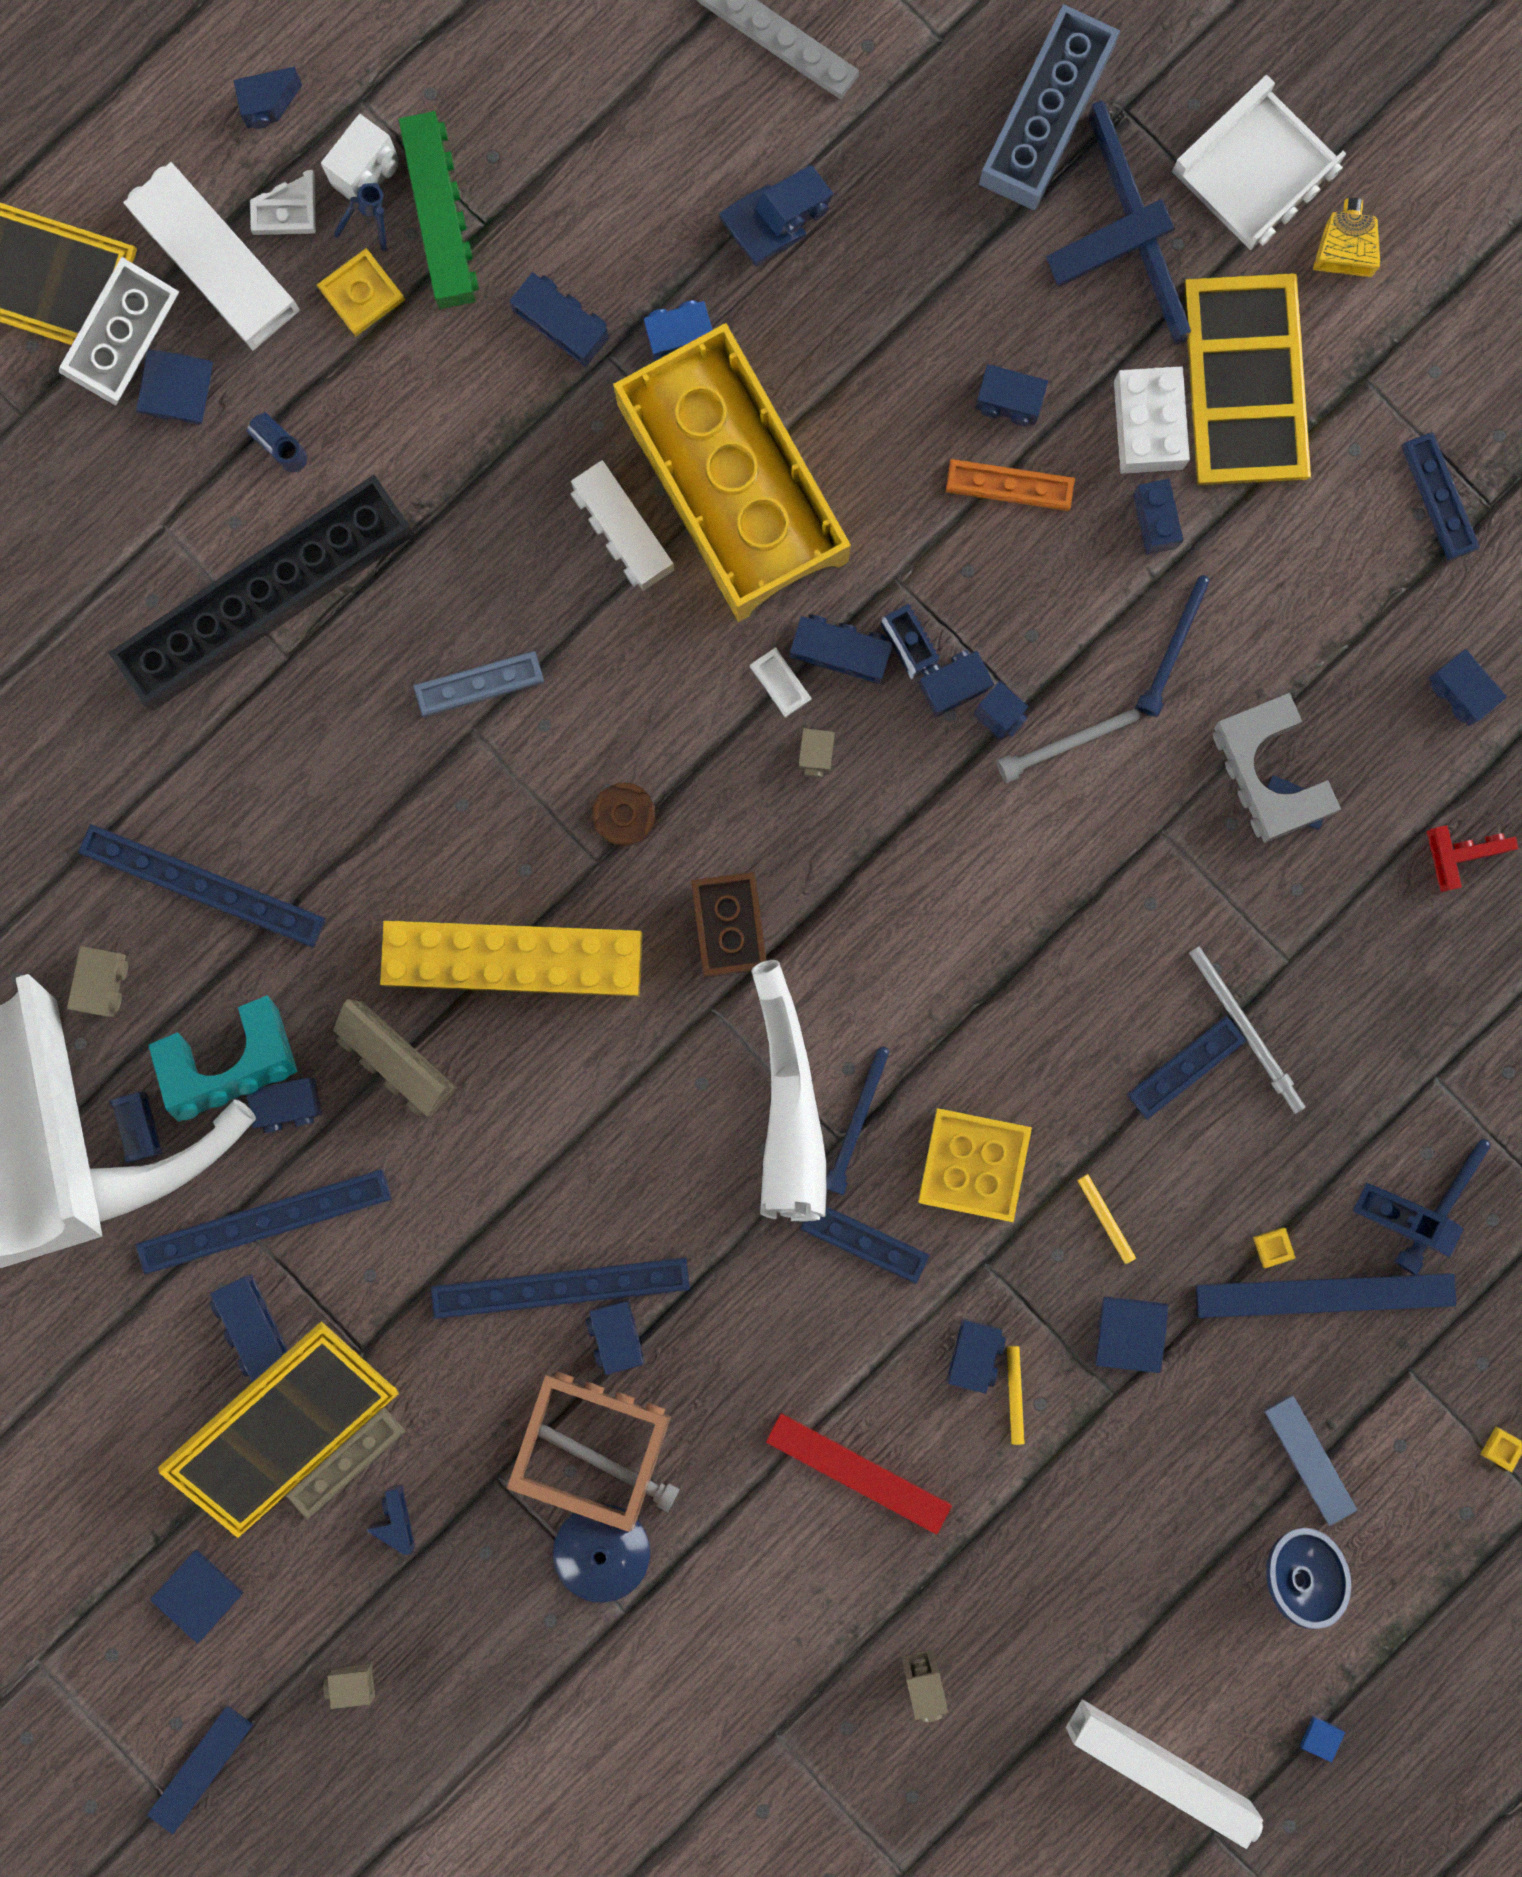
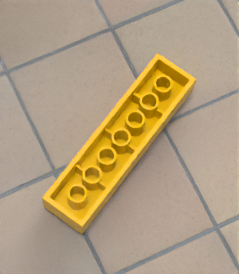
M383 921L380 985L386 987L640 997L643 933L634 930Z

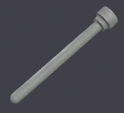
M1131 709L1019 758L1017 756L1011 757L1010 755L997 760L999 772L1005 783L1014 781L1019 778V775L1023 773L1025 768L1139 720L1141 716L1140 711Z
M541 1425L538 1433L539 1437L635 1487L638 1478L637 1473L546 1425ZM650 1481L646 1494L654 1497L652 1501L658 1503V1508L669 1512L680 1489L669 1483L667 1486L662 1483L659 1486Z

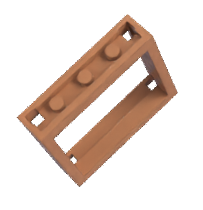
M556 1371L555 1376L545 1375L507 1489L631 1532L634 1530L671 1416L664 1414V1408L652 1403H647L646 1408L633 1404L635 1398L623 1393L616 1392L615 1397L604 1394V1387L586 1381L584 1387L573 1383L574 1377ZM553 1389L655 1424L626 1513L524 1477Z

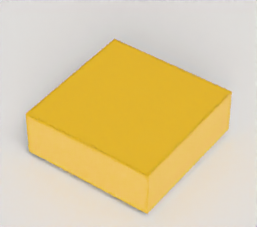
M1282 1227L1253 1237L1263 1268L1296 1259L1286 1228Z
M1495 1427L1480 1455L1512 1472L1522 1455V1441Z

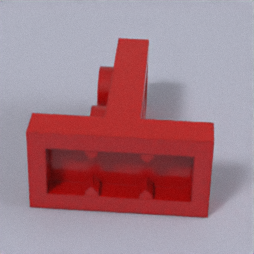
M1448 825L1426 831L1441 893L1462 888L1457 863L1519 849L1516 837L1505 839L1504 833L1484 837L1485 843L1474 845L1473 840L1453 844V850Z

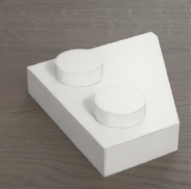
M307 170L303 172V177L289 184L284 182L276 186L270 193H263L250 200L251 232L253 235L316 233L315 174L313 170Z

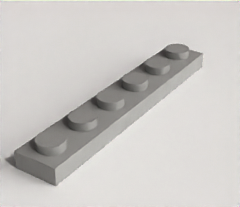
M696 0L840 100L859 76L857 68L758 0Z

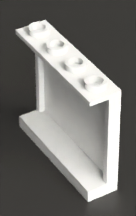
M1267 75L1180 156L1172 170L1250 250L1258 243L1262 246L1265 245L1276 233L1273 228L1280 222L1284 225L1288 223L1298 212L1296 206L1303 200L1306 203L1310 202L1321 190L1318 187L1320 183L1325 179L1328 182L1333 180L1343 169L1340 163L1346 155L1342 151L1336 156L1271 92L1275 82Z

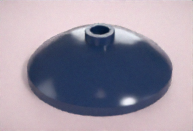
M600 1503L626 1513V1509L613 1504ZM573 1513L565 1520L557 1533L553 1547V1560L560 1580L573 1594L592 1602H611L625 1597L640 1584L648 1569L650 1544L647 1533L638 1519L634 1530L628 1532ZM603 1552L606 1555V1560L604 1562H597L594 1554Z
M1310 1528L1288 1531L1276 1540L1267 1559L1266 1578L1270 1595L1278 1610L1290 1622L1305 1629H1321L1337 1622L1344 1614L1351 1595L1350 1571L1339 1547L1322 1532Z

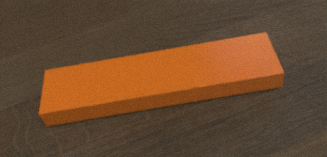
M950 459L945 492L1070 511L1075 478Z

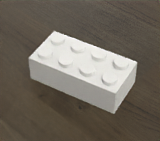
M121 257L60 365L59 373L110 403L117 405L176 300L179 291Z

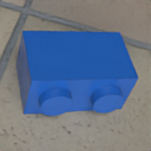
M695 300L687 301L679 305V308L670 311L658 309L651 312L649 317L644 318L645 329L654 361L713 330L704 301L699 303Z

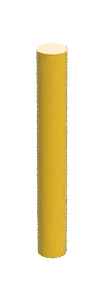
M1086 1174L1077 1179L1124 1264L1135 1260L1134 1253L1089 1175Z
M1006 1346L1011 1442L1013 1445H1021L1025 1443L1019 1346Z

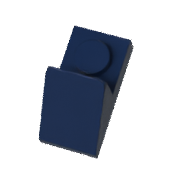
M403 1484L391 1486L385 1491L386 1496L382 1497L385 1516H390V1520L371 1524L366 1530L403 1555H408L415 1549V1543Z

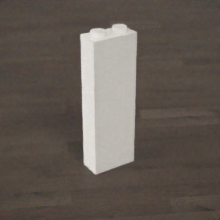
M172 162L167 166L158 168L147 183L142 187L139 186L129 193L128 199L123 202L136 220L252 351L300 311L292 297Z
M1083 1699L1081 1700L1066 1726L1075 1746L1245 1849L1248 1848L1251 1841L1255 1842L1259 1838L1263 1829V1819L1250 1800Z

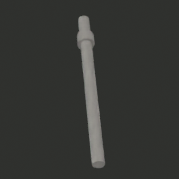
M1198 946L1190 951V956L1272 1078L1271 1084L1276 1092L1283 1095L1295 1114L1303 1110L1305 1105L1292 1087L1294 1083L1288 1073L1284 1074L1201 947Z

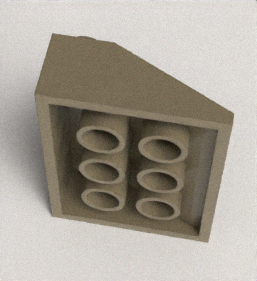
M350 999L346 1000L333 1028V1031L339 1035L336 1041L348 1052L354 1049L363 1057L359 1062L372 1074L378 1071L386 1079L383 1084L392 1093L398 1095L401 1092L409 1100L406 1105L416 1115L421 1117L425 1114L427 1117H432L457 1090V1087L365 1003Z

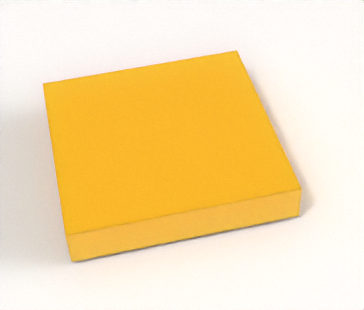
M367 248L317 284L318 289L355 337L405 301L402 293Z

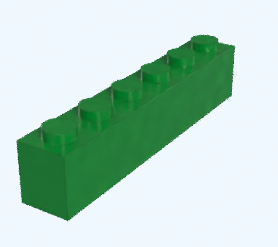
M435 111L398 118L436 303L439 310L476 302L474 291L479 290L476 272H470L468 261L473 260L469 241H463L462 231L467 230L463 211L457 212L455 201H460L461 197L457 181L451 182L449 171H454L455 168L451 151L445 152L443 144L444 141H449L445 122L438 121Z

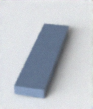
M533 651L413 686L421 715L427 717L545 682L537 654Z
M1291 1394L1264 1409L1267 1418L1327 1525L1330 1526L1357 1511L1356 1506L1295 1397Z

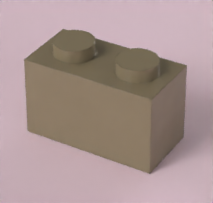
M80 946L67 1009L113 1017L114 1012H117L121 1005L122 994L119 993L121 980L126 978L128 971V962L125 961L126 955Z

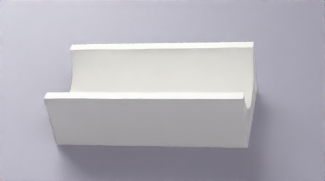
M29 974L16 978L18 992L9 1001L0 1005V1268L102 1237L58 1003Z

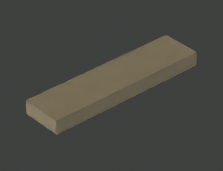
M384 1407L292 1489L286 1497L306 1520L309 1519L397 1440L405 1430Z

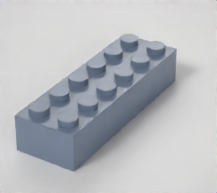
M1062 5L986 161L980 177V186L1029 209L1036 210L1115 48L1120 30L1071 7Z

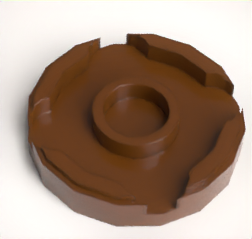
M618 782L607 787L597 796L593 805L592 819L597 832L606 841L617 846H630L641 842L651 832L655 823V807L651 797L643 788L632 783Z

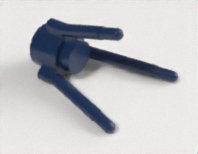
M377 183L363 184L358 190L357 197L350 198L349 207L336 227L334 236H340L355 209H358L364 216L376 217L381 250L385 251L387 245L383 219L384 209L382 208L383 192Z

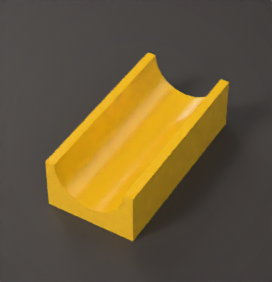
M727 323L613 384L620 411L738 622L748 618L759 604L794 581L820 569L830 566L839 568L849 562L851 544Z

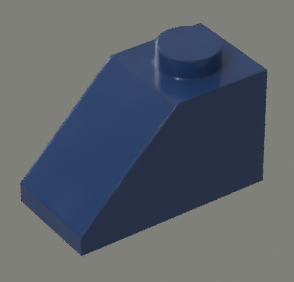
M295 67L233 80L241 117L247 128L253 127L255 129L266 128L270 123L278 122L302 86Z

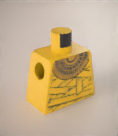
M1347 198L1344 200L1343 212H1333L1324 228L1313 270L1372 277L1380 267L1378 220L1375 216L1362 215L1363 200Z

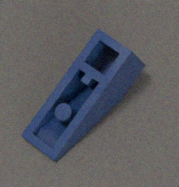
M1366 1183L1353 1209V1212L1449 1258L1464 1228L1448 1217L1369 1183Z

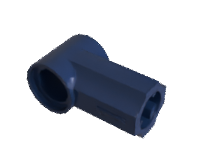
M266 412L256 415L250 421L246 432L277 460L283 469L294 473L304 468L307 463L305 450L294 437L290 436ZM296 449L293 457L284 459L286 451Z

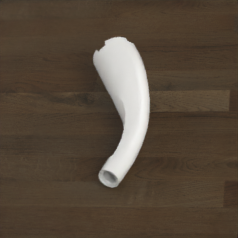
M768 960L755 965L751 970L766 1024L771 1064V1106L763 1159L760 1213L764 1217L777 1219V1212H779L781 1216L791 1217V1221L820 1220V1216L825 1217L826 1158L807 1053L793 1000L779 961Z
M233 1100L213 1121L215 1128L182 1152L157 1163L144 1166L89 1168L100 1222L147 1205L173 1192L196 1177L222 1156L256 1120L254 1113L239 1100Z

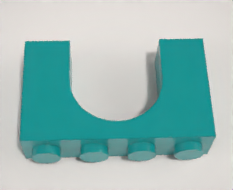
M268 995L238 1007L246 1034V1048L238 1063L222 1074L213 1076L198 1074L191 1047L178 1032L148 1045L165 1108L178 1122L192 1119L198 1113L210 1108L221 1107L229 1100L241 1095L252 1094L260 1087L272 1082L283 1081L289 1075L298 1072L279 1009Z

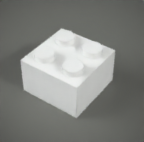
M359 113L323 159L321 165L331 186L350 200L351 197H357L358 190L363 184L377 183L380 186L385 178H390L398 168L399 158L390 136Z

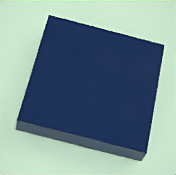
M196 1549L150 1601L198 1644L244 1592Z

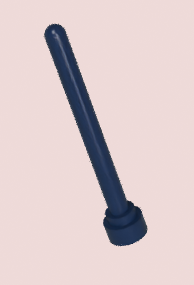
M1205 575L1199 576L1150 690L1145 691L1144 695H1140L1135 708L1145 715L1151 717H1159L1164 705L1161 694L1209 585V578Z
M881 1046L876 1051L833 1170L829 1169L826 1175V1189L844 1195L848 1185L845 1182L847 1176L844 1174L889 1056L887 1047Z
M1481 1139L1477 1143L1434 1212L1445 1217L1448 1215L1489 1151L1491 1144L1488 1140ZM1414 1242L1411 1248L1407 1247L1405 1251L1401 1250L1394 1262L1407 1272L1417 1276L1423 1266L1422 1260L1424 1257L1422 1254L1427 1247Z

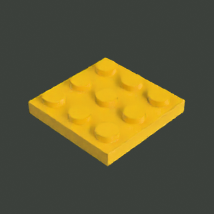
M936 1108L918 1203L1014 1222L1032 1127Z

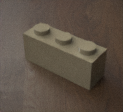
M933 1650L901 1657L915 1720L922 1719L923 1722H933L941 1719L942 1714L948 1713Z

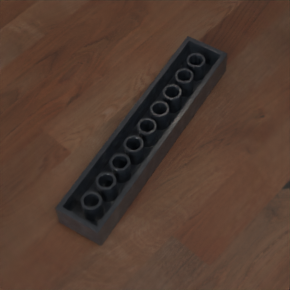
M372 475L108 653L142 704L154 711L415 534L377 477Z

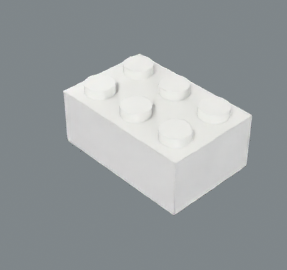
M1183 366L1119 370L1114 380L1120 473L1183 470L1190 460Z

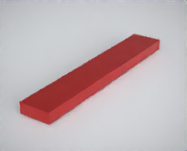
M780 1413L766 1439V1443L936 1535L939 1533L952 1508V1504L783 1413Z

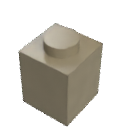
M803 728L798 770L804 771V776L823 778V773L830 774L835 732Z
M372 1664L333 1668L327 1676L328 1679H324L325 1699H330L331 1709L370 1705L375 1697Z

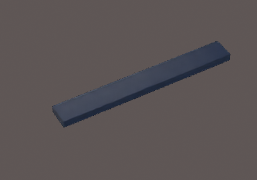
M1103 100L1093 103L1088 117L1125 215L1128 216L1144 208L1106 104ZM1156 239L1138 249L1175 345H1178L1187 340L1191 329Z
M92 824L89 825L78 851L81 855L315 948L326 921L324 917Z
M384 1169L146 1240L135 1245L145 1275L392 1200Z
M687 1257L431 1286L434 1319L690 1290Z
M1453 1273L1195 1285L1198 1318L1456 1306L1455 1275Z

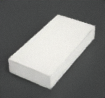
M776 647L750 664L751 670L785 718L812 700Z

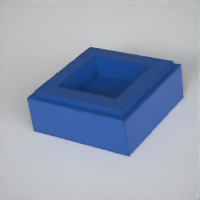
M1312 1716L1300 1747L1332 1762L1345 1732L1332 1724Z

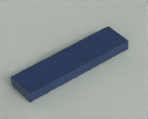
M1160 199L1047 255L1046 258L1057 285L1061 287L1174 231L1175 227L1163 199Z
M1431 432L1404 442L1401 447L1447 560L1450 561L1480 548L1434 433Z
M1224 1016L1129 1091L1126 1096L1145 1120H1148L1247 1040L1229 1017Z
M827 1206L825 1217L820 1216V1220L803 1221L800 1230L915 1284H917L930 1256L928 1253Z
M227 1705L147 1816L173 1835L253 1724Z

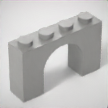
M1290 693L1221 720L1214 727L1213 739L1219 750L1223 749L1228 759L1225 762L1228 774L1232 779L1236 778L1241 789L1238 791L1239 799L1244 808L1249 807L1253 816L1251 820L1253 831L1257 837H1262L1264 843L1330 817L1341 810L1328 780L1298 793L1286 795L1275 793L1266 788L1255 773L1254 755L1259 744L1293 730L1302 723Z

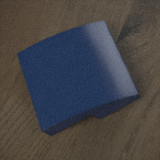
M770 184L746 195L719 213V219L756 267L778 251L783 253L806 236V232L801 228L794 234L787 232L778 238L755 209L763 191L771 187Z
M147 350L136 412L166 420L170 417L201 425L213 362L176 353Z
M1103 1296L1099 1319L1100 1332L1095 1357L1096 1366L1160 1373L1166 1336L1168 1304Z

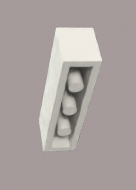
M603 460L571 481L574 489L570 493L580 509L587 508L592 516L588 521L598 535L602 532L609 540V543L606 544L607 549L616 561L620 558L627 567L623 571L633 586L639 584L642 590L645 591L675 570L673 562Z

